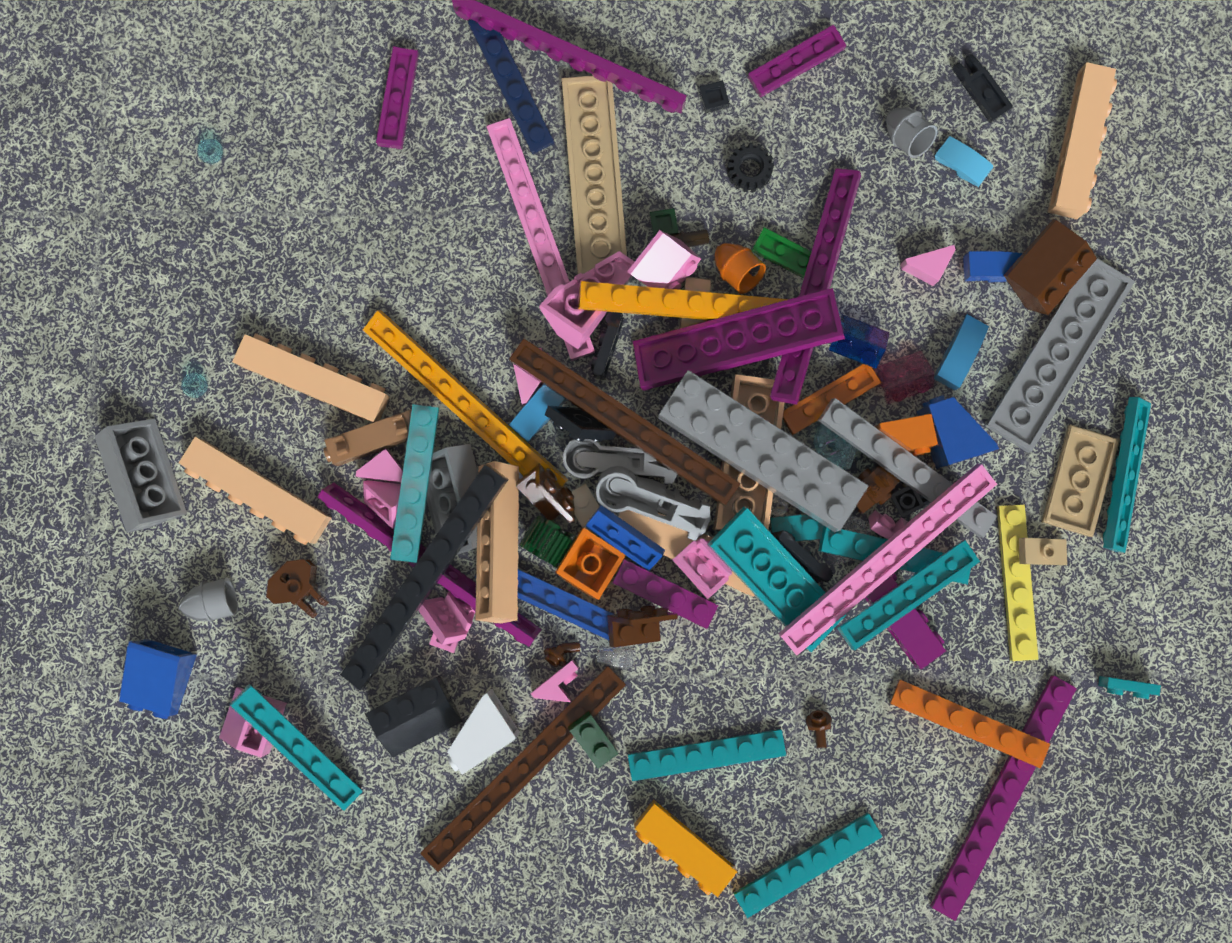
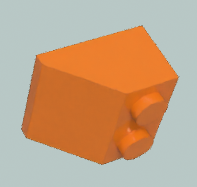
M932 414L884 422L875 426L915 457L931 452L930 448L938 445Z
M582 527L555 573L588 596L599 600L626 555Z

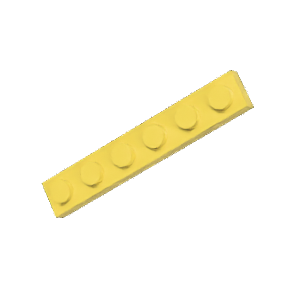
M1025 504L997 506L1010 661L1039 660L1030 564L1019 563V538H1028Z

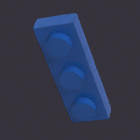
M600 505L585 525L587 529L648 571L659 561L665 552L664 548L602 505Z

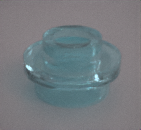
M205 139L199 143L197 153L204 163L215 164L223 157V147L217 140ZM214 148L215 152L208 156L207 151Z
M190 373L182 380V391L191 398L202 397L208 389L207 379L199 373ZM198 381V389L192 390V383Z

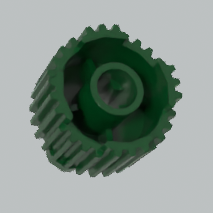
M538 515L536 519L534 518L519 546L551 564L553 567L558 568L576 536L562 530L554 522Z

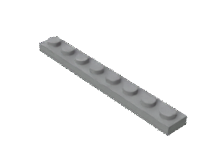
M836 398L830 400L818 419L823 425L931 503L953 485ZM976 502L958 517L956 521L978 537L984 538L997 516Z

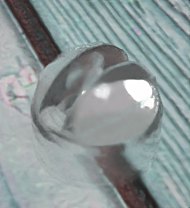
M774 497L772 503L784 506V510L771 508V516L782 517L788 511V504L781 497Z

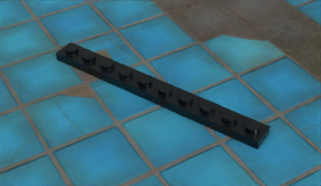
M485 464L340 674L358 690H363L509 480L489 464Z

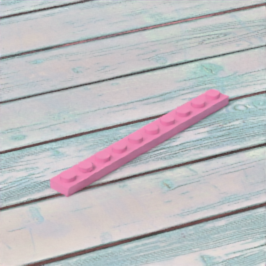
M508 118L486 127L548 296L555 287L561 284L565 285L570 281L511 119ZM590 336L579 349L564 340L571 361L595 353Z
M977 463L779 632L780 637L796 655L801 653L994 488L997 483L983 465Z

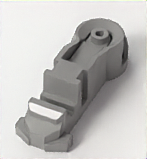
M574 439L568 443L563 453L564 466L568 473L575 478L590 479L615 466L625 467L634 475H638V477L664 479V484H673L678 475L641 449L600 446L598 442L591 439H585L582 442ZM581 467L597 468V469H587V468H581Z
M610 467L602 472L598 478L596 487L597 500L609 511H633L688 532V538L694 541L706 532L707 525L711 521L709 503L700 502L698 499L694 501L685 500V497L680 496L679 489L675 488L674 491L668 490L665 484L635 476L625 467ZM606 500H607L608 502L613 503V504H616V505H615V506L610 505V504L606 503ZM658 511L664 513L665 516L658 514Z

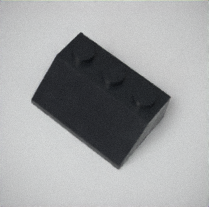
M440 675L365 713L376 738L392 758L463 722Z

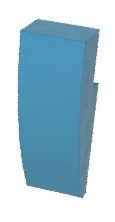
M966 314L932 378L954 391L960 388L978 354L989 326Z
M543 384L509 426L526 442H529L550 420L545 416L547 407H562L567 400Z

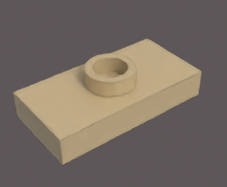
M1019 538V563L1067 565L1066 539Z

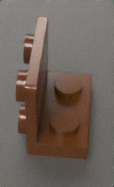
M539 463L516 482V487L548 520L552 521L560 514L570 523L575 520L574 495L566 486L562 488L559 485L557 477L549 468L544 469Z
M642 606L640 611L618 609L617 614L608 615L609 645L615 648L661 641L659 622L678 619V614L668 612V608H656V606Z

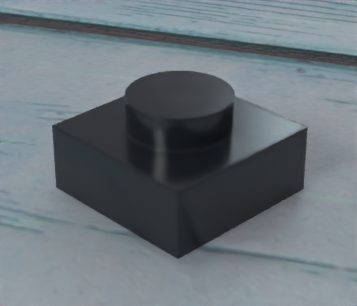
M723 80L699 86L698 91L705 114L729 107L730 102Z

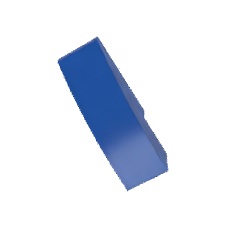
M969 251L963 256L964 280L1008 282L1004 274L1023 253Z

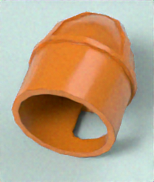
M731 243L717 246L714 258L723 281L730 284L740 294L747 293L758 285L766 272V266L752 253L750 248ZM760 265L756 276L748 273L752 268Z

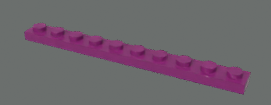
M452 0L454 11L464 20H474L486 30L491 31L494 29L500 32L508 40L514 41L516 39L523 42L527 48L533 51L540 50L545 52L548 57L555 61H565L577 71L582 72L585 70L599 81L606 82L607 80L615 84L621 91H631L638 94L646 102H656L668 112L675 113L676 111L681 114L685 107L687 95L476 0Z
M835 168L799 297L830 289L861 179V172L859 170ZM813 347L781 356L770 395L773 401L798 404Z
M334 482L321 490L317 498L322 500L328 508L339 512L349 523L363 529L369 537L380 541L391 552L395 527L391 528L371 508ZM420 544L418 561L427 549L422 544ZM408 562L409 565L412 566L413 568H414L415 565L417 564V563H413V562ZM449 565L437 584L449 590L454 597L462 599L469 604L476 612V582L452 565ZM518 612L516 621L501 624L493 623L496 627L510 633L516 641L530 647L542 630Z
M1051 675L1022 732L1049 743L1077 688ZM1010 755L1008 756L930 905L933 909L956 921L1036 766Z

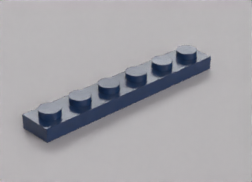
M474 20L467 21L531 154L554 145V140L501 33L494 29L491 31L486 30Z

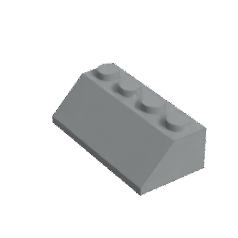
M155 419L106 426L94 436L126 533L147 529L187 514Z
M470 444L446 447L433 453L427 504L435 534L439 532L478 475ZM477 526L457 555L477 550Z

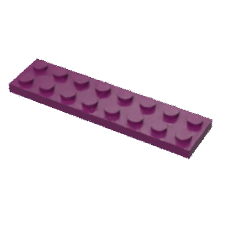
M833 288L639 339L633 341L640 388L644 391L679 382L688 370L699 377L845 339L835 293Z

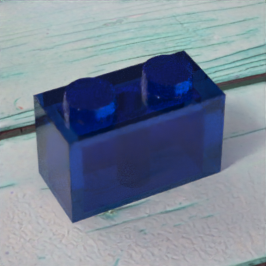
M842 314L840 319L845 339L831 342L828 350L876 369L886 351L890 332Z

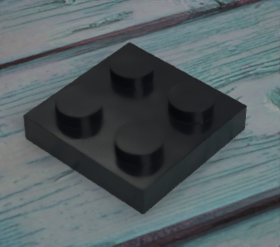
M548 406L545 412V416L553 421L554 426L567 430L570 433L569 436L577 441L591 439L596 442H602V440H614L616 435L614 431L580 408Z

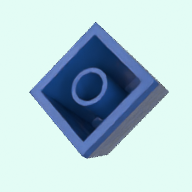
M944 395L932 398L928 402L923 403V408L917 411L918 416L932 414L938 445L931 447L930 453L936 469L999 449L998 444L954 397L945 399Z
M150 639L129 641L119 701L128 704L127 708L135 711H143V709L153 711V716L162 719H168V716L178 714L197 654Z

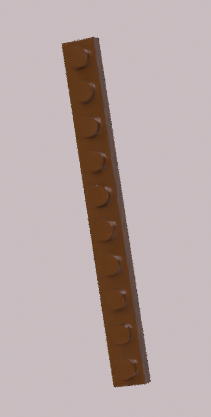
M526 339L521 341L509 358L511 363L722 505L726 506L741 484Z
M607 666L420 854L439 872L574 738L568 726L588 711L594 718L626 686V683Z

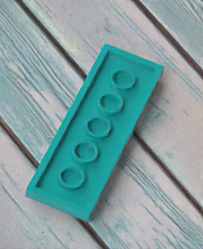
M744 506L707 544L785 627L825 594V591L753 513ZM846 614L805 649L812 652Z

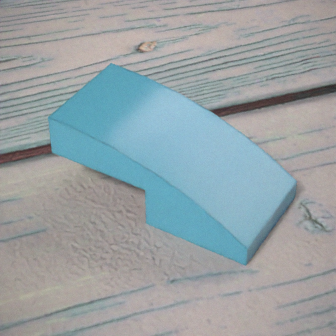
M951 136L948 137L935 154V159L938 162L957 171V176L977 187L981 185L993 169V165L982 155Z

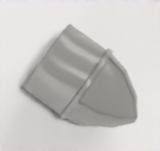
M909 107L895 108L888 112L885 119L888 136L892 143L911 158L919 157L932 146L938 133L937 127L933 123L928 122L920 111Z
M228 577L212 582L203 581L193 587L183 597L178 610L186 617L196 621L213 622L216 619L236 615L238 603L233 583Z

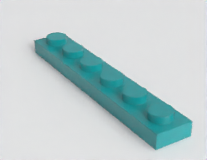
M1129 397L1128 405L1125 407L1124 429L1120 434V452L1116 458V475L1111 486V504L1107 509V527L1103 533V548L1120 553H1126L1151 403L1140 397Z
M412 404L391 560L418 562L438 423V407Z
M823 526L818 551L864 561L884 544L887 539L844 529L833 532L826 526ZM922 548L902 565L899 570L916 573L944 553ZM971 569L952 582L968 585Z
M963 540L837 629L852 650H856L974 567L980 560L966 540Z
M251 684L229 703L236 712L343 811L363 792L353 780Z
M782 729L631 753L628 754L631 779L632 781L783 757L786 756Z
M867 812L733 894L748 919L883 836Z

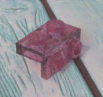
M922 351L874 367V372L881 381L880 385L884 391L886 404L900 402L907 397L924 393L934 387V370Z

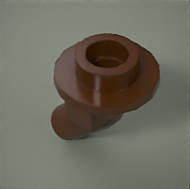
M579 641L559 644L557 647L545 648V660L553 667H564L566 665L564 653L580 652Z
M822 710L813 711L806 717L808 730L815 731L816 748H827L825 730L831 729V715Z

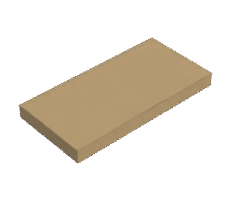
M1068 425L1042 517V523L1093 537L1120 439L1074 425Z

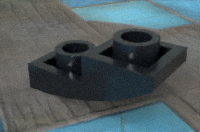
M909 486L893 493L891 496L902 518L931 503Z

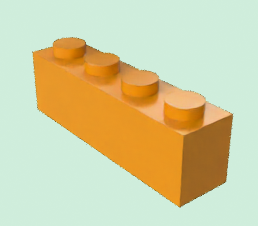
M655 800L650 803L634 824V829L637 831L635 835L645 844H648L650 841L657 847L656 852L664 860L672 859L678 864L677 870L687 878L690 875L698 881L697 886L707 895H710L712 892L718 897L737 873L736 867Z

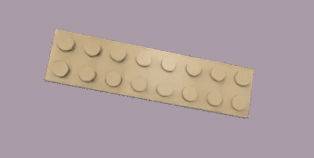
M594 76L562 78L578 274H584L593 269L597 263L618 251L627 256L613 85L607 80L606 82L599 81Z

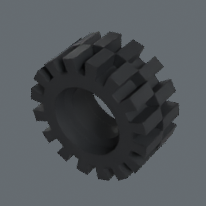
M744 143L740 145V149L736 148L733 154H731L727 166L728 177L730 176L731 184L734 183L736 185L735 188L738 190L742 188L743 192L748 190L756 192L758 188L761 190L769 182L774 168V163H772L773 157L772 155L768 156L769 150L766 148L764 150L761 149L762 145L758 144L757 147H754L753 143H749L748 146H745ZM745 160L756 161L760 167L759 173L752 177L744 175L741 171L742 162Z

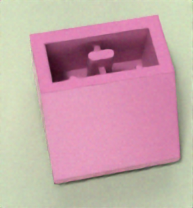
M236 687L232 701L244 690L243 688ZM262 695L283 715L287 703ZM231 706L229 707L219 738L237 750L258 757L269 754L272 744Z

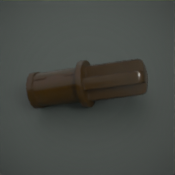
M706 229L686 233L680 231V234L671 235L680 239L688 247L709 243V233Z

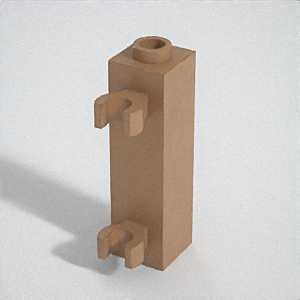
M412 409L324 440L326 447L323 450L327 461L332 462L333 465L340 466L407 442Z

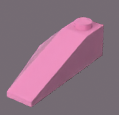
M618 251L597 263L593 269L584 274L576 275L572 281L565 285L561 284L555 287L540 304L539 308L556 334L579 349L607 313V311L578 309L579 283L586 281L627 285L633 277L628 270L635 261Z

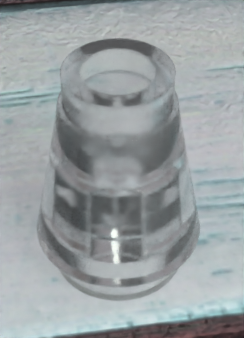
M607 646L598 648V663L624 670L634 668L635 647L622 646L613 648Z

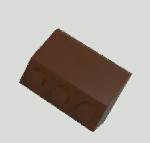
M1053 219L1009 268L1004 277L1028 310L1049 315L1097 260V257L1086 240L1058 220Z

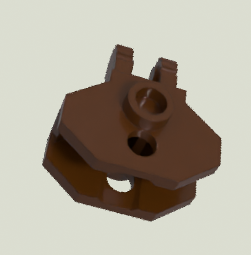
M879 464L872 470L869 468L865 469L856 477L868 485V488L856 505L859 508L860 514L865 513L877 503L880 505L885 503L892 496L890 491L900 482L897 477Z
M310 559L286 561L268 580L266 597L273 604L291 602L294 606L298 605L311 618H314L317 612L306 599L312 595L324 607L329 603L327 598L317 589L319 587L315 583L317 566Z

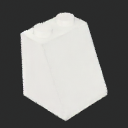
M493 689L482 696L448 750L449 757L447 759L454 771L459 770L462 775L514 741L520 734V731Z

